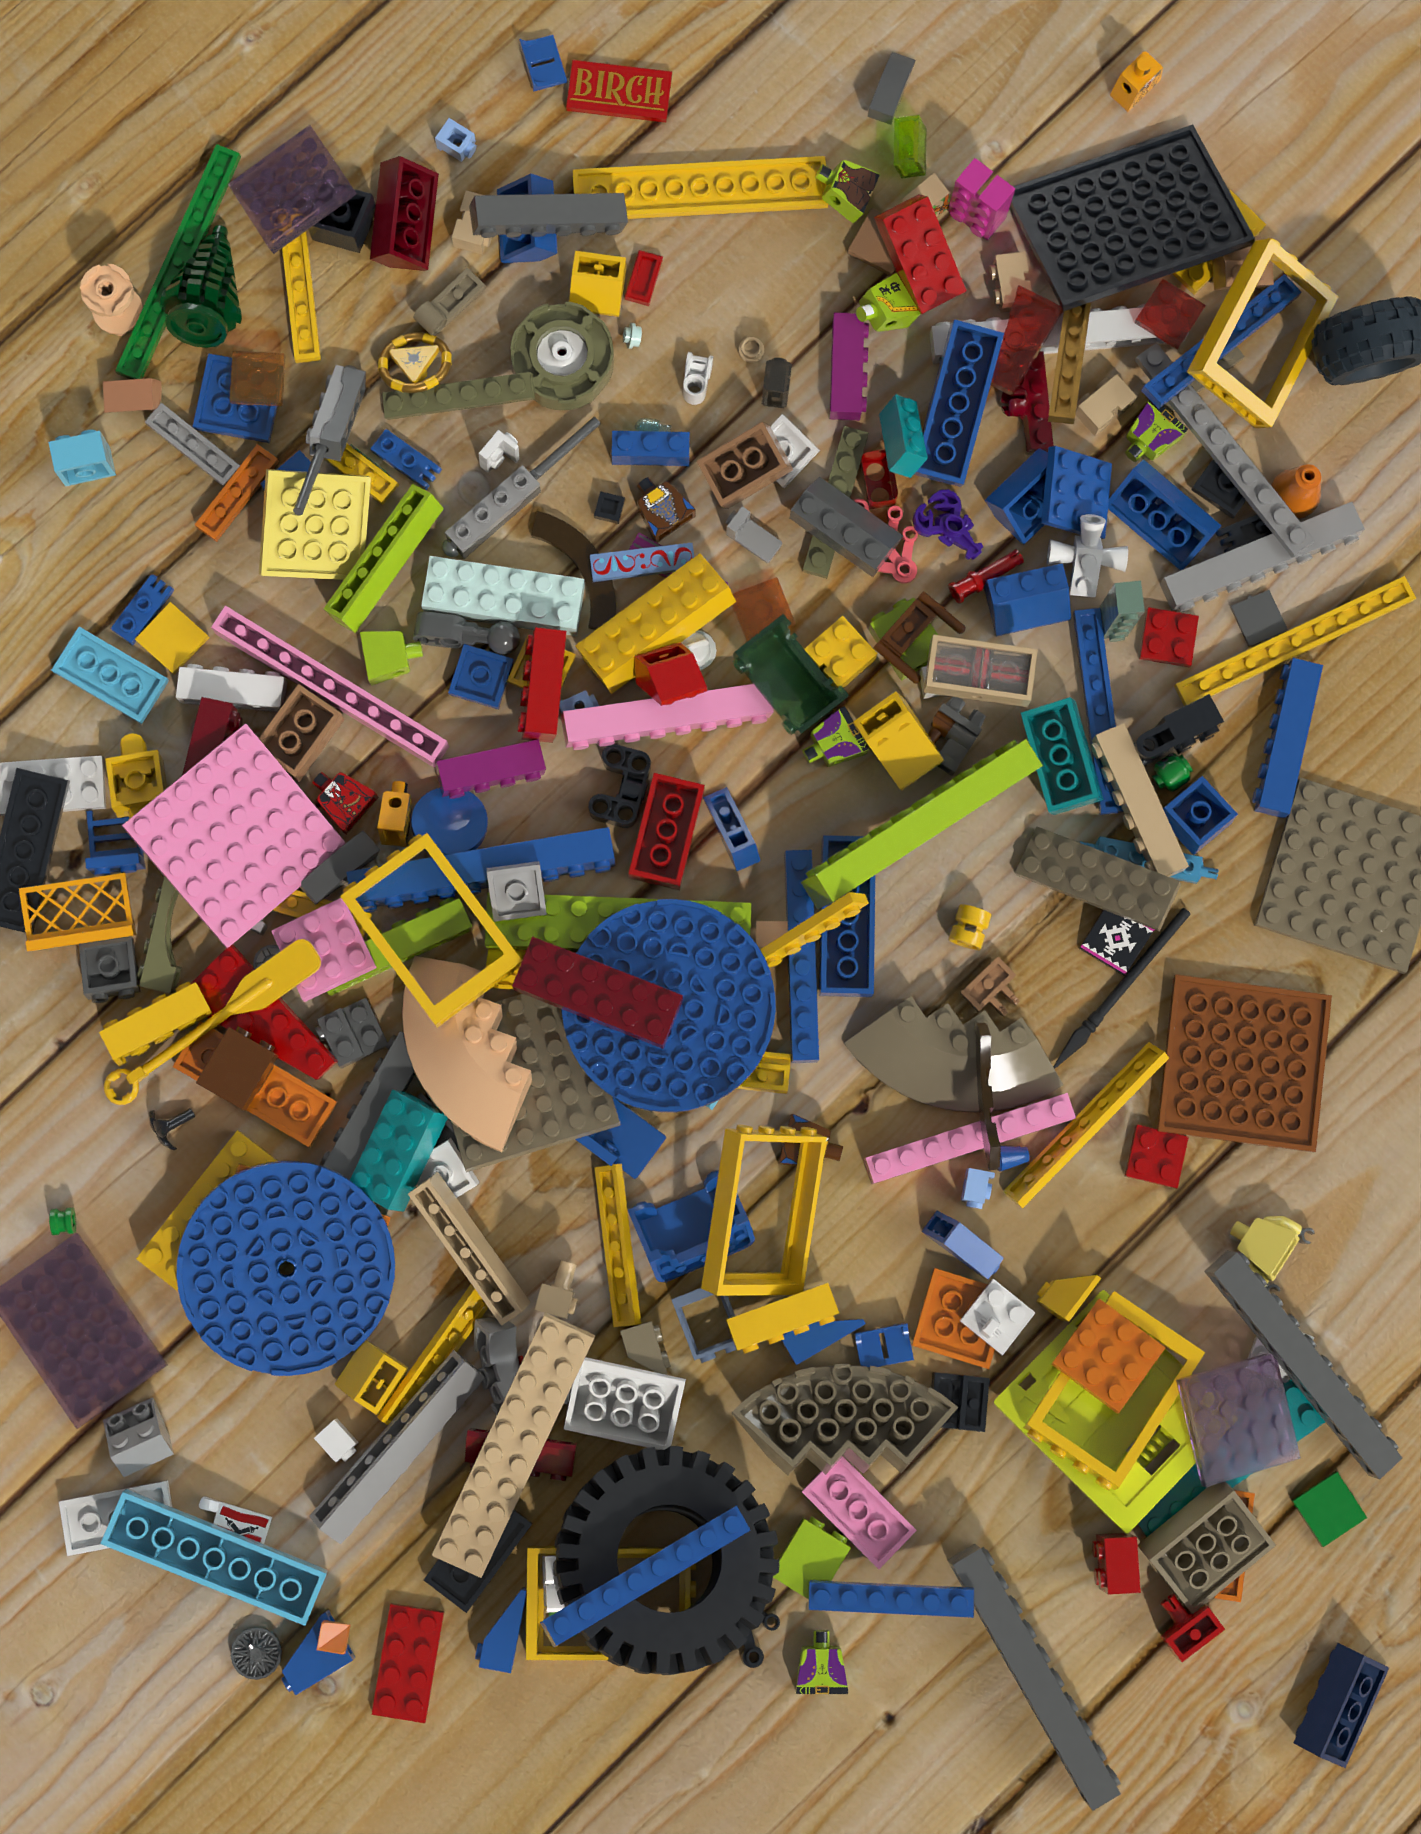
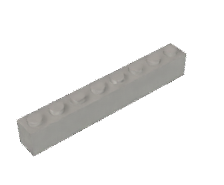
M1353 502L1301 522L1315 541L1294 558L1290 556L1274 534H1270L1164 577L1160 586L1171 611L1178 609L1181 612L1193 608L1197 601L1203 599L1204 602H1209L1219 596L1218 593L1227 590L1228 593L1240 589L1244 582L1250 580L1251 583H1256L1266 577L1265 574L1271 571L1278 574L1289 568L1288 565L1297 561L1298 564H1303L1311 560L1313 554L1321 552V555H1325L1335 550V546L1344 542L1346 546L1358 541V536L1365 528Z
M453 1350L311 1513L309 1517L316 1526L336 1542L342 1544L352 1534L361 1520L370 1513L381 1497L389 1491L400 1475L407 1470L413 1460L424 1451L426 1445L442 1430L452 1415L461 1408L465 1400L479 1387L485 1377L471 1363Z

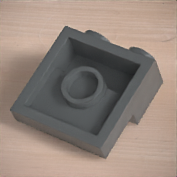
M132 936L79 944L83 994L88 1000H92L93 1003H104L111 996H118L119 999H131L135 997L134 993L141 992L140 980H138L139 968L136 964L135 946Z
M367 998L343 1009L339 1008L317 1019L319 1026L315 1027L321 1041L327 1040L330 1046L328 1051L336 1058L341 1069L386 1048L388 1044Z

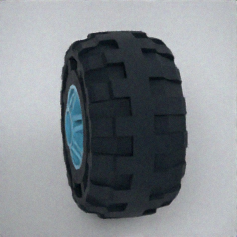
M1412 296L1379 300L1339 312L1321 321L1315 327L1314 338L1312 339V348L1319 374H1322L1325 381L1331 385H1349L1383 378L1420 365L1421 300Z

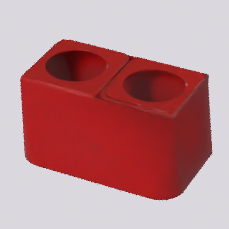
M885 449L864 453L861 459V468L869 510L894 506L898 496L895 473L889 471ZM874 463L880 464L885 472L883 478L878 481L871 480L866 473L868 466ZM876 488H883L888 492L889 500L873 502L871 493Z

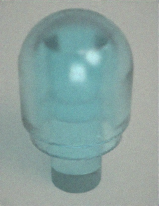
M642 418L637 421L635 431L671 432V425L660 424V420L653 418Z

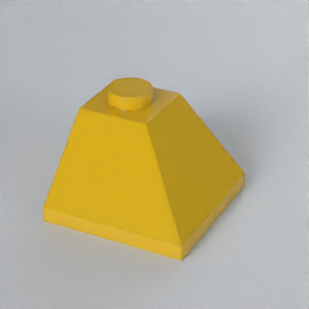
M1098 1275L1052 1280L1050 1283L1046 1281L1037 1292V1295L1040 1297L1036 1302L1059 1320L1069 1322L1101 1278Z

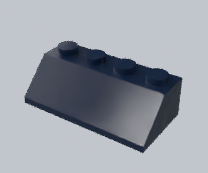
M1337 1643L1335 1649L1330 1653L1329 1663L1324 1674L1319 1678L1318 1688L1313 1699L1308 1703L1307 1713L1302 1724L1297 1728L1296 1738L1293 1743L1322 1759L1346 1768L1389 1667Z

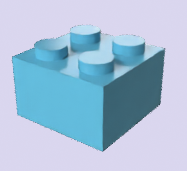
M85 430L81 432V435L73 437L63 435L55 438V441L48 442L54 471L65 486L116 476L110 446L100 431Z

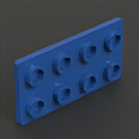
M612 1097L621 1125L575 1140L610 1166L622 1164L623 1171L636 1179L663 1144L666 1135L619 1100Z

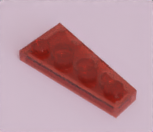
M1018 285L991 386L1011 396L1015 394L1063 313L1060 305Z

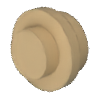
M755 337L745 338L739 345V355L746 362H757L764 354L763 343Z

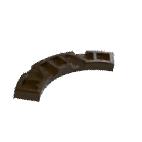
M537 511L531 534L532 538L554 546L573 561L581 573L589 593L590 619L588 628L598 629L616 615V597L612 580L593 582L590 555L599 554V552L581 532L570 524L550 514Z
M977 1023V1091L983 1145L989 1170H999L1001 1145L996 1123H992L991 1112L994 1106L992 1086L988 1084L991 1069V1034L986 1023Z

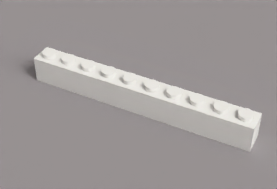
M1167 302L1162 306L1153 307L1151 304H1142L1137 308L1127 309L1126 306H1118L1108 311H1102L1100 308L1090 309L1085 350L1184 342L1189 334L1185 304H1177V302ZM1041 313L1036 317L1028 318L1025 315H1017L1006 320L993 317L983 322L969 319L962 322L1003 332L1004 336L998 358L1017 357L1016 354L1020 351H1044V354L1058 353L1063 313L1061 315ZM939 322L931 327L930 344L933 364L941 362L950 322Z

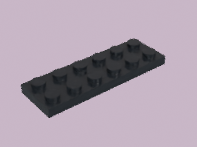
M16 768L0 834V927L26 933L19 888L45 885L70 780ZM38 892L26 893L28 904L37 910L40 906L42 895ZM29 910L30 918L34 914L31 910ZM37 916L31 923L32 933L34 932Z

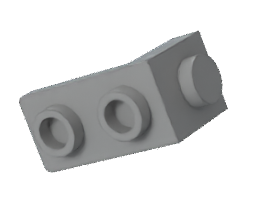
M743 506L738 512L734 510L726 520L728 525L726 535L766 563L772 560L782 546V542L750 520V511Z

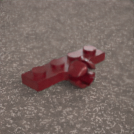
M1020 351L1016 354L1019 386L1009 385L1003 390L1001 403H1009V406H1002L1001 409L1008 417H1020L1023 420L1027 452H1035L1039 448L1048 452V448L1054 446L1052 424L1048 422L1050 405L1044 351Z

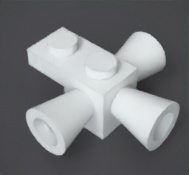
M1087 514L1080 517L1081 536L1075 535L1074 546L1049 540L1047 565L1072 562L1070 595L1096 597L1101 565L1123 572L1126 571L1128 546L1103 549L1100 536L1106 520L1101 516Z

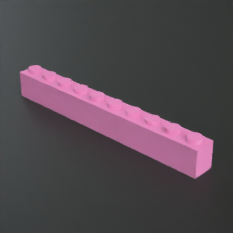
M225 606L211 628L217 636L294 683L301 685L317 697L435 768L436 761L441 760L448 750L447 740L229 607Z

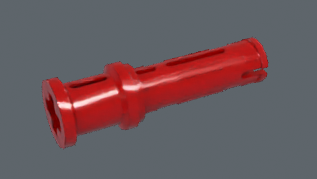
M1014 549L977 572L970 571L966 577L958 582L949 583L948 588L957 603L961 604L964 602V598L975 592L980 593L984 589L987 580L998 578L1013 568L1022 565L1024 560L1021 553L1017 555L1019 551Z

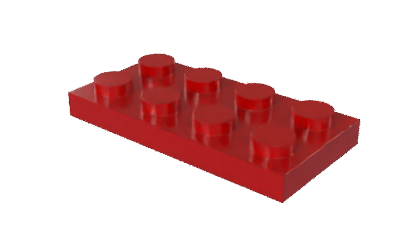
M394 1603L390 1604L371 1715L426 1723L444 1611Z

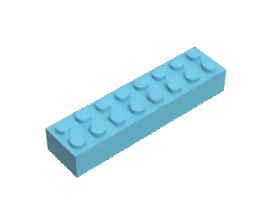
M128 1489L122 1492L100 1543L304 1626L307 1623L328 1572L325 1568Z

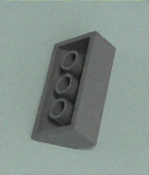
M821 477L816 479L804 491L790 511L789 519L871 577L876 575L903 538L902 534Z

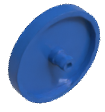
M436 788L422 796L413 809L411 817L413 836L415 837L418 834L423 836L428 833L443 855L476 850L482 844L487 833L488 817L486 809L480 799L470 791L464 792L465 795L462 797L450 799L449 796L442 797L441 789Z

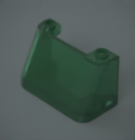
M782 614L733 653L735 660L732 663L741 674L745 673L780 716L783 720L782 726L790 735L800 736L843 703L849 694L842 686L838 688L831 686L834 682L832 678L828 679L796 640L798 636L795 633L790 635L791 631L788 627L791 625V622Z

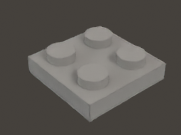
M539 861L486 868L494 922L547 915Z

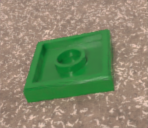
M1337 1471L1291 1500L1321 1547H1325L1367 1519L1366 1514Z

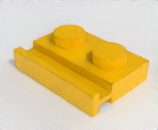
M765 1052L751 1075L736 1089L787 1094L791 1054Z

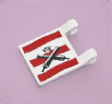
M202 1497L199 1508L216 1512L213 1524L264 1544L272 1520L271 1516L220 1502L209 1497Z

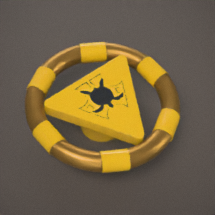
M423 332L408 333L391 340L384 347L378 359V372L383 382L394 390L405 393L423 392L435 387L447 376L452 365V354L446 343L437 336H431L429 333ZM411 342H424L429 345H432L400 348L406 345L407 343ZM440 351V369L435 375L424 380L428 375L427 369ZM390 356L411 383L394 379L389 374L388 359Z

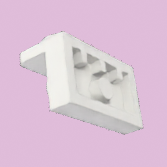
M498 430L479 452L480 467L487 473L492 468L496 470L503 462L504 454L516 463L519 460V446L517 445L518 441L508 432L503 434Z

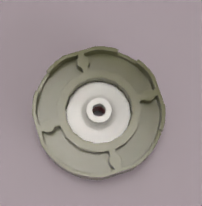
M573 302L548 306V303L532 310L513 334L511 341L513 373L531 372L533 374L535 401L543 407L553 410H572L583 407L594 401L610 382L614 368L611 334L605 323L583 305Z

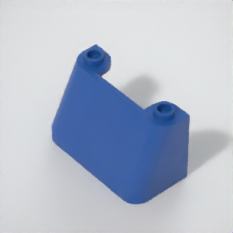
M719 1170L712 1171L707 1175L703 1184L705 1188L657 1209L653 1203L645 1201L639 1202L633 1208L628 1209V1213L658 1282L671 1281L705 1266ZM738 1194L736 1195L727 1256L748 1248L755 1241L750 1221Z

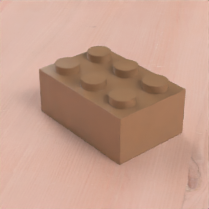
M763 421L696 461L720 506L726 509L733 507L794 470L770 425Z
M298 684L259 737V740L290 777L300 782L345 719L339 711Z

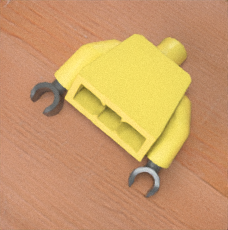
M1266 1216L1264 1219L1256 1218L1250 1227L1237 1221L1232 1227L1230 1234L1241 1240L1237 1247L1238 1252L1243 1253L1250 1261L1248 1266L1251 1270L1264 1278L1267 1283L1265 1286L1267 1290L1274 1287L1275 1290L1280 1292V1287L1269 1282V1280L1274 1281L1298 1242L1301 1244L1311 1243L1305 1240V1232L1311 1235L1315 1234L1312 1228H1302L1300 1224L1285 1216Z

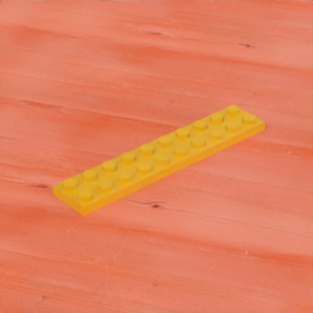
M825 156L573 169L574 194L624 193L628 219L822 209L829 206L822 199L826 184L815 178L822 164L826 166Z

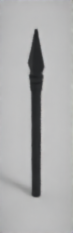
M1185 908L1180 910L1097 1010L1087 1020L1082 1022L1081 1027L1073 1032L1054 1064V1069L1087 1043L1089 1036L1096 1031V1027L1103 1021L1104 1016L1191 915Z

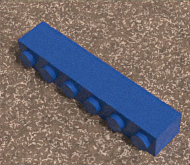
M1292 658L1287 665L1284 664L1282 667L1280 679L1283 680L1282 689L1277 690L1274 701L1275 704H1278L1276 714H1272L1269 728L1272 729L1271 738L1266 739L1263 753L1267 754L1265 763H1261L1258 771V778H1261L1260 787L1255 789L1252 803H1256L1254 809L1256 812L1280 818H1286L1291 812L1323 669L1321 664Z

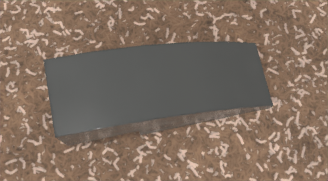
M894 52L891 53L870 104L868 117L892 125L916 60Z
M363 830L312 871L301 882L300 888L315 905L348 882V871L362 869L376 859L380 851L379 847Z

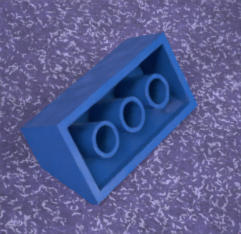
M1144 459L1132 469L1109 498L1108 509L1180 571L1187 567L1222 526Z

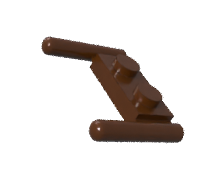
M925 591L920 594L873 647L874 650L914 684L921 681V675L900 657L931 624L935 617L938 616L958 634L964 633L966 629L965 625Z

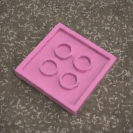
M341 898L271 931L280 951L296 940L305 939L310 941L321 958V966L318 971L296 986L304 1002L377 968L350 909Z

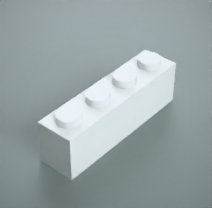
M188 664L187 668L179 667L176 698L180 703L200 705L201 697L233 703L238 709L278 712L285 703L287 681L278 672L267 671L265 675L255 674V671L249 669L229 672V669L216 666L213 667V670L203 669L201 665Z

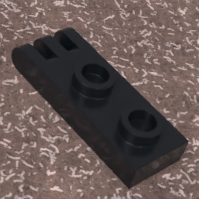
M1256 514L1218 530L1216 535L1217 537L1225 534L1228 535L1227 538L1219 541L1221 546L1232 544V547L1224 550V553L1273 533Z

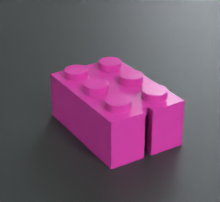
M974 158L955 181L948 211L956 221L963 222L969 226L974 235L979 238L983 237L988 241L1006 219L1015 188L996 175L982 194L979 195L977 192L992 175L993 171Z

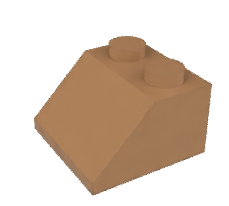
M1261 236L1255 237V240H1262ZM1252 246L1212 259L1214 290L1230 289ZM1269 260L1255 289L1274 285L1272 261Z

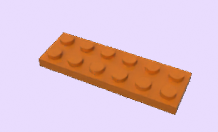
M215 1029L210 1030L183 1049L172 1067L197 1081L224 1035ZM274 1065L272 1072L261 1090L255 1095L247 1111L310 1148L338 1102Z

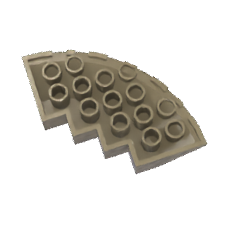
M910 996L844 1043L856 1060L871 1074L905 1097L941 1109L979 1112L976 1070L977 1023H986L991 1034V1069L988 1084L992 1086L994 1106L992 1111L1010 1109L1030 1103L1063 1086L1040 1043L1022 1017L1000 1032L985 1010L963 1025L948 1003L926 1018L912 996Z
M835 1364L834 1366L801 1369L794 1372V1374L778 1378L746 1398L732 1411V1415L765 1455L787 1475L805 1457L826 1475L843 1456L864 1474L880 1455L902 1473L958 1407L941 1393L931 1387H925L907 1375L904 1377L892 1373L889 1369L875 1366Z

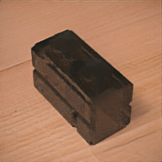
M772 358V360L766 361L762 404L764 406L787 407L792 364L784 358Z

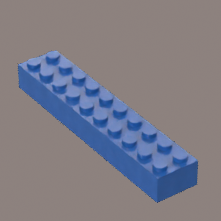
M609 827L444 855L473 895L480 894L481 889L489 888L486 868L539 861L543 881L552 882L559 880L561 875L569 874L570 878L584 876L585 871L595 870V873L611 871L610 867L615 866ZM430 857L407 861L356 898V901L365 912L370 913L377 911V907L385 905L388 906V909L402 907L403 902L413 901L414 904H423L429 902V898L439 896L440 900H446L451 897L455 898V894L458 892L433 858ZM371 868L348 871V885L354 881L359 883L366 878L364 874Z

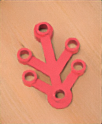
M853 500L869 511V505L865 500ZM892 506L887 512L888 525L896 531L898 530L899 521H901L903 511L899 506ZM892 511H897L900 516L898 518L891 517L890 513ZM908 526L903 530L902 539L904 540L902 556L894 549L888 557L892 563L884 562L878 572L892 574L893 578L899 583H909L914 580L917 574V566L911 560L913 545L918 537V532L913 526ZM911 531L914 533L915 537L909 539L906 537L905 533ZM900 567H908L909 572L906 574L902 573Z

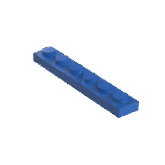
M810 1580L809 1610L974 1618V1588Z

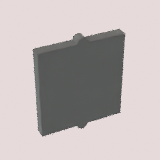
M1270 590L1253 597L1249 595L1246 600L1230 606L1248 647L1265 640L1268 641L1272 637L1288 631Z

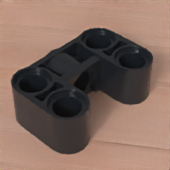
M612 744L604 748L602 761L607 770L622 774L620 790L616 797L604 794L594 795L588 804L589 813L596 821L621 828H629L636 823L645 797L647 781L651 770V760L647 753ZM610 753H618L621 756V760L616 764H612L607 761V756ZM637 759H642L647 765L643 770H636L632 767V763ZM598 802H603L608 808L604 813L600 814L593 810L594 805ZM622 809H629L633 812V816L629 820L620 819L618 814Z

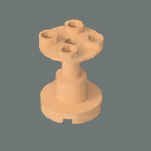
M114 264L92 267L81 280L82 300L92 312L95 323L102 330L117 336H124L134 329L144 307L141 298L134 291L129 275L122 268Z

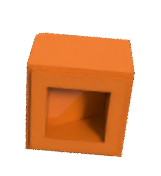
M323 1620L317 1650L345 1654L351 1624Z

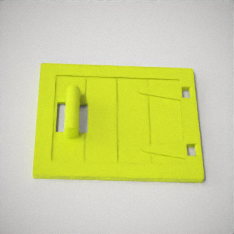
M1102 1290L993 1403L1125 1534H1128L1233 1425L1237 1417L1191 1374L1159 1424L1161 1428L1150 1438L1126 1478L1116 1490L1112 1488L1110 1490L1104 1489L1095 1482L1097 1478L1089 1472L1085 1475L1072 1466L1074 1464L1073 1461L1067 1457L1062 1459L1050 1451L1051 1446L1044 1441L1038 1443L1027 1435L1028 1430L1023 1427L1060 1372L1051 1364L1076 1331V1326L1087 1316L1097 1300L1101 1299L1103 1302H1106L1110 1295L1105 1290ZM1165 1349L1119 1414L1069 1379L1042 1422L1116 1472L1128 1453L1126 1449L1137 1439L1183 1365ZM1031 1374L1036 1382L1025 1391L1019 1384ZM1173 1439L1176 1440L1180 1447L1151 1476L1145 1468Z

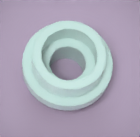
M630 323L629 327L624 328L623 342L626 343L627 348L639 347L642 328L636 326L635 323Z

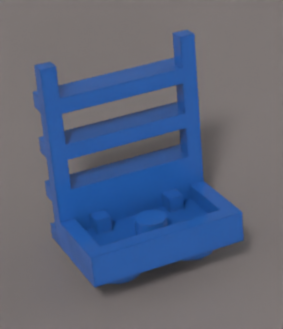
M86 811L90 858H85L88 871L95 876H106L112 872L134 873L137 870L146 869L144 863L145 853L138 845L135 848L96 852L95 843L130 840L132 838L128 833L95 836L94 828L123 825L129 820V817L93 821V811Z

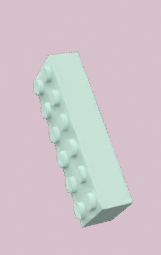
M430 556L421 606L423 612L457 615L465 620L491 624L507 621L517 628L534 630L537 627L567 631L566 635L577 636L585 582L582 578Z

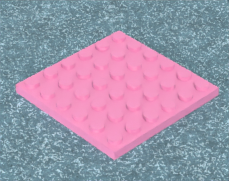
M244 724L122 825L125 831L226 948L230 947L301 886V882L312 871L346 844L247 724Z

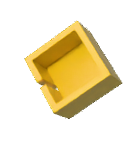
M842 616L804 649L803 657L817 673L822 670L823 664L826 666L823 670L822 678L838 694L876 660L878 653Z

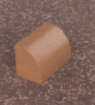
M153 378L103 381L104 413L157 409L161 401V381Z

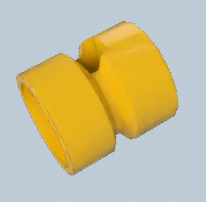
M960 904L955 917L958 924L952 926L948 940L968 949L981 950L985 935L982 932L988 929L992 914L974 906ZM968 927L971 929H975V931L973 933L971 931L964 930V928Z

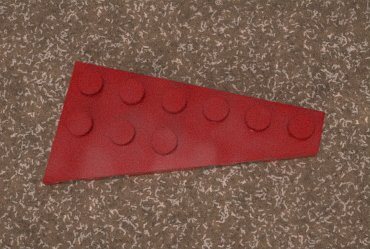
M234 945L226 948L190 983H197L212 1012V1015L207 1018L222 1010L227 1005L241 980L255 970ZM281 997L264 1009L231 1015L219 1024L226 1029L230 1027L235 1031L239 1026L252 1034L250 1037L252 1041L259 1044L263 1040L274 1046L273 1053L277 1054L280 1060L315 1080L320 1079L338 1062Z

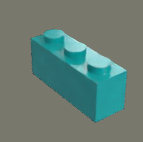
M895 394L879 413L887 463L890 472L911 478L928 459L917 401Z

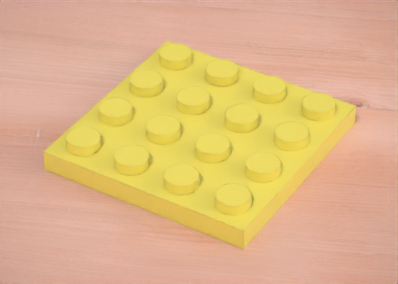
M266 469L259 574L261 576L344 580L365 551L371 477L318 473L303 515L300 516L296 515L293 509L307 472Z

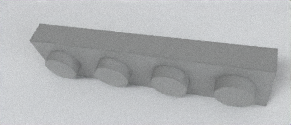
M163 403L145 421L148 427L223 487L240 467L239 464Z

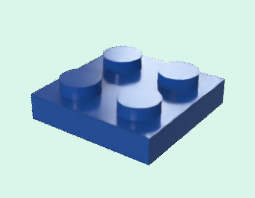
M464 644L448 694L499 710L514 659Z

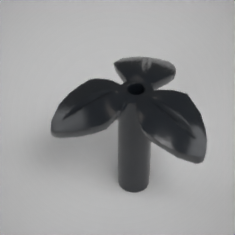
M189 1108L169 1120H156L155 1110L150 1111V1126L156 1133L158 1140L165 1147L176 1150L177 1148L168 1141L167 1133L195 1118L194 1112Z

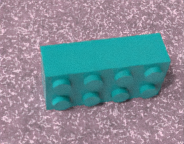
M1069 697L1021 712L1029 744L1043 765L1037 769L1048 812L1056 815L1104 800L1076 701Z
M392 1089L350 1180L361 1188L375 1203L388 1210L404 1212L410 1200L408 1193L416 1187L448 1117L439 1109L410 1093Z

